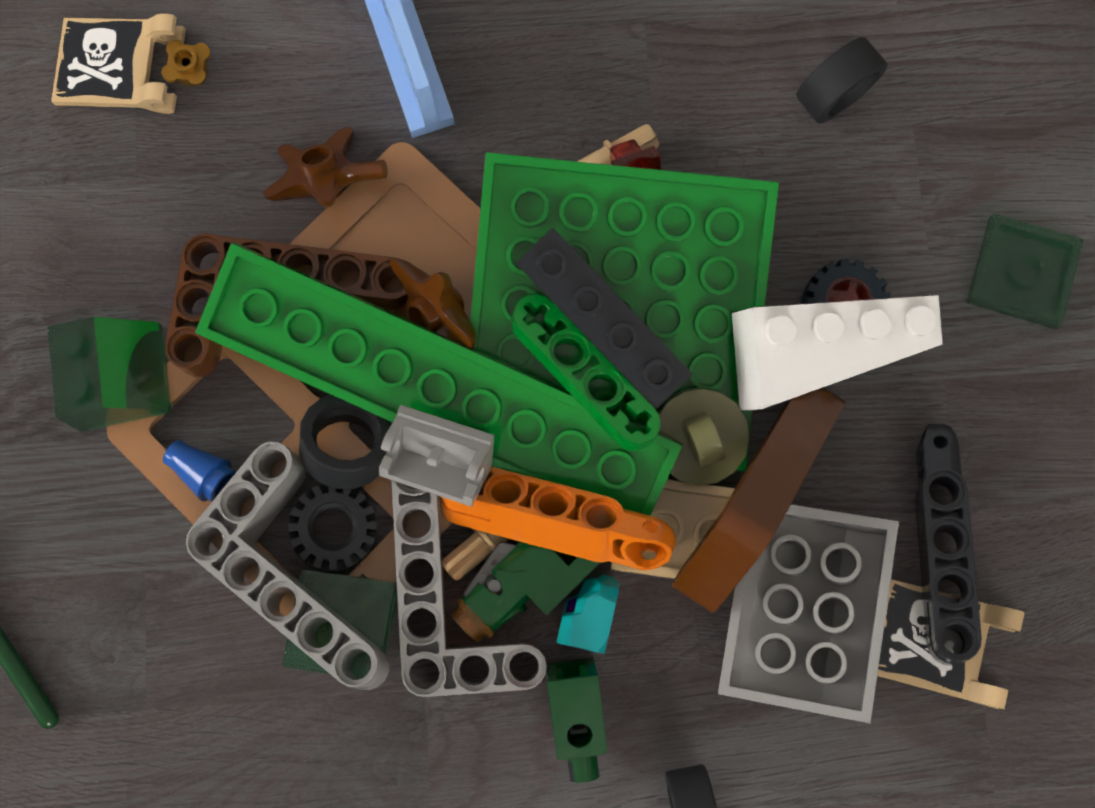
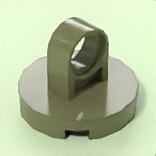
M697 387L681 390L667 399L661 406V410L658 413L661 422L659 433L683 444L670 472L672 476L681 482L705 485L717 483L735 472L746 456L750 437L747 419L734 401L721 392Z

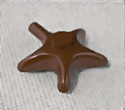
M344 127L332 135L324 144L311 146L304 151L289 144L280 146L278 154L288 164V170L279 180L266 188L263 195L267 200L271 201L311 197L316 198L320 205L328 208L341 195L344 187L358 181L387 178V164L385 160L357 163L346 158L354 133L351 127Z
M396 258L390 260L393 272L399 278L408 295L407 302L398 308L395 314L450 338L471 350L476 343L475 330L464 312L462 296L453 287L450 276L445 272H437L430 276L403 259Z

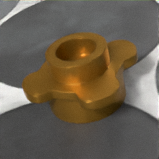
M177 39L169 42L166 46V51L169 54L167 65L161 71L164 79L169 83L178 81L185 86L202 85L206 81L208 74L206 60L211 57L209 47L205 43L187 45ZM184 60H190V64L187 66H183L182 63Z

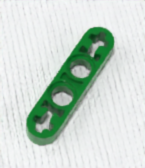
M539 294L527 295L521 298L515 306L511 321L512 330L516 337L618 445L625 450L633 452L648 448L659 433L661 425L659 414L655 408L550 299ZM527 312L533 317L541 313L544 316L542 327L536 322L528 326L525 323ZM556 329H558L559 332H557V333H555V334L553 335L554 331H555ZM546 333L552 336L547 345L543 344ZM561 344H570L580 351L582 359L575 365H565L557 360L554 350ZM596 379L607 380L614 387L615 397L609 401L596 400L589 392V383ZM623 399L628 402L623 412L619 410L615 417L610 415V413L617 409ZM629 419L633 422L642 419L646 423L643 433L640 431H635L632 434L626 430Z

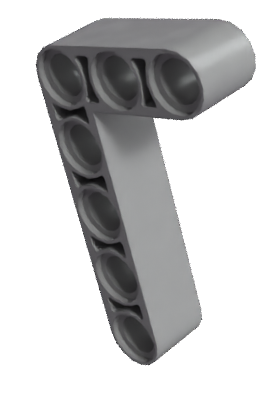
M269 441L263 443L253 451L193 524L186 538L187 551L195 561L340 683L360 690L378 688L385 682L389 674L390 664L383 650L255 545V542L302 486L306 478V470L299 455L279 442ZM282 458H286L287 463L284 472L278 477L272 478L271 468L274 463ZM254 496V508L248 515L241 517V504L246 498ZM222 534L223 545L216 554L210 555V542L216 535ZM257 562L259 575L252 584L246 586L244 573L251 564ZM293 592L296 598L295 607L291 613L282 616L279 610L280 601L287 593ZM330 622L333 628V637L326 646L319 648L315 639L316 631L323 623ZM366 652L371 659V669L364 678L357 680L353 675L352 664L359 654Z
M391 480L401 676L404 686L412 694L421 697L519 691L536 687L546 675L547 665L545 657L540 650L530 643L518 642L447 647L439 496L420 489H410L402 483ZM415 511L425 512L431 520L430 530L421 538L409 537L404 528L405 519ZM418 559L427 560L432 565L434 571L430 584L422 588L411 585L406 575L409 565ZM420 608L431 611L437 622L434 632L426 637L414 634L409 625L410 616L415 610ZM520 652H529L537 659V670L534 675L527 679H518L513 676L509 669L511 659ZM472 655L484 658L489 666V673L486 678L476 683L466 680L460 670L462 661ZM430 659L438 666L439 679L433 685L422 686L413 679L412 666L417 660Z

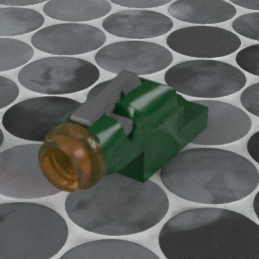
M520 541L516 545L500 542L464 589V596L456 602L459 607L450 616L478 644L485 636L491 638L505 623L528 608L525 603L529 599L544 614H549L600 562L569 555L563 561L553 550Z

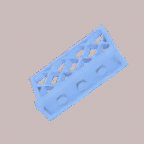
M364 0L412 138L454 125V117L413 1Z

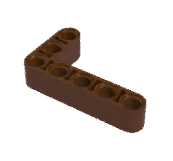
M198 234L189 239L182 251L166 337L165 353L169 361L193 377H204L211 374L217 368L222 345L195 333L202 314L193 315L192 308L197 300L203 297H210L231 243L243 245L294 269L302 264L312 265L313 270L310 276L387 310H397L408 299L405 288L397 293L385 292L383 289L385 282L389 278L396 276L390 266V260L396 259V257L214 234ZM219 253L217 263L213 267L200 269L201 261L206 255ZM348 270L360 272L359 279L354 285L350 287L338 286L339 276L343 272ZM201 342L202 351L200 356L191 362H185L184 353L188 346Z
M825 387L787 400L723 511L690 554L675 577L671 587L712 614L715 613L772 540L846 402Z

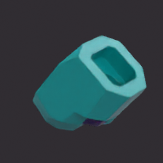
M602 574L598 578L587 579L584 581L579 593L566 600L556 643L605 654L620 586L619 581L615 577Z

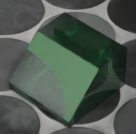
M90 317L48 326L55 416L57 419L82 432L172 413L162 325L159 322Z

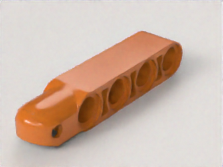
M495 467L491 468L472 507L440 496L443 516L449 522L594 562L610 561L643 571L656 569L670 560L676 545L674 530L665 521L654 516L623 509L622 505L611 497ZM651 551L656 556L651 560H646L642 554Z

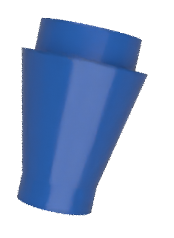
M182 440L173 442L163 456V463L170 467L201 501L209 500L212 502L236 473L231 468L229 460L190 446Z

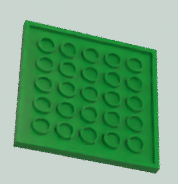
M486 152L470 322L476 335V343L472 349L567 391L516 337L511 324L515 306L521 298L527 295L539 294L550 299L516 263L545 234L554 228L693 374L670 397L681 390L703 387L721 392L739 406L732 313L754 307H765L779 182ZM527 312L525 323L530 326L536 322L542 327L544 316L539 313L533 317ZM556 329V330L554 331L553 335H554L555 333L559 332V330ZM546 333L545 340L543 342V344L547 345L548 341L552 337L548 333ZM561 344L554 350L557 360L565 365H575L582 359L580 351L570 344ZM596 379L588 385L591 396L596 400L609 401L615 397L614 387L607 380ZM623 399L613 412L617 413L619 410L623 412L628 402ZM664 402L657 409L655 408L657 413H659V411L661 410V406L664 404ZM741 410L747 419L750 436L752 410ZM642 419L636 421L637 423L646 426V423ZM748 448L745 458L735 471L745 472Z

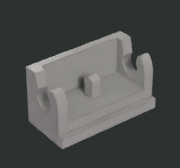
M401 405L381 445V450L387 451V453L384 455L379 466V476L472 507L492 468L494 435Z

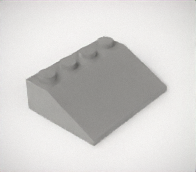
M790 505L772 540L734 589L718 694L871 724L899 521Z

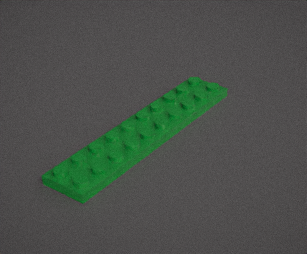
M231 243L195 332L200 336L388 421H394L399 407L403 405L494 435L492 467L605 495L617 500L623 509L650 516L683 446L681 442L658 433L648 448L635 452L625 450L610 437L568 391L479 351L470 350L450 338L238 243ZM614 412L610 413V415L613 417H615L617 414ZM629 419L626 430L631 434L635 431L643 433L645 426Z

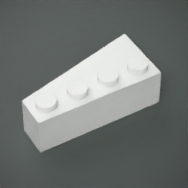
M939 295L754 307L732 313L740 410L764 409L942 345Z

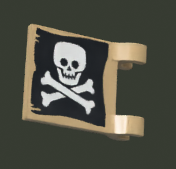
M156 14L149 19L64 18L51 102L59 106L130 107L164 114L175 113L177 96L174 93H167V85L165 83L149 82L154 43L158 42L167 45L172 40L177 39L181 40L184 44L186 28L184 26H176L177 18L172 14Z
M891 579L877 676L988 707L1005 709L1008 690L980 683L978 676L989 627L1013 633L1015 631L1020 632L1025 612L978 601L982 635L981 648L977 655L968 661L953 666L943 665L931 656L927 647L922 587ZM938 591L942 599L948 603L955 604L960 600L959 596ZM947 628L944 630L942 641L945 648L951 653L962 654L965 649L964 637L955 629Z

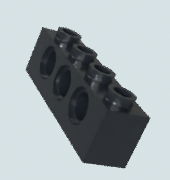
M554 228L545 234L516 263L656 409L693 375Z

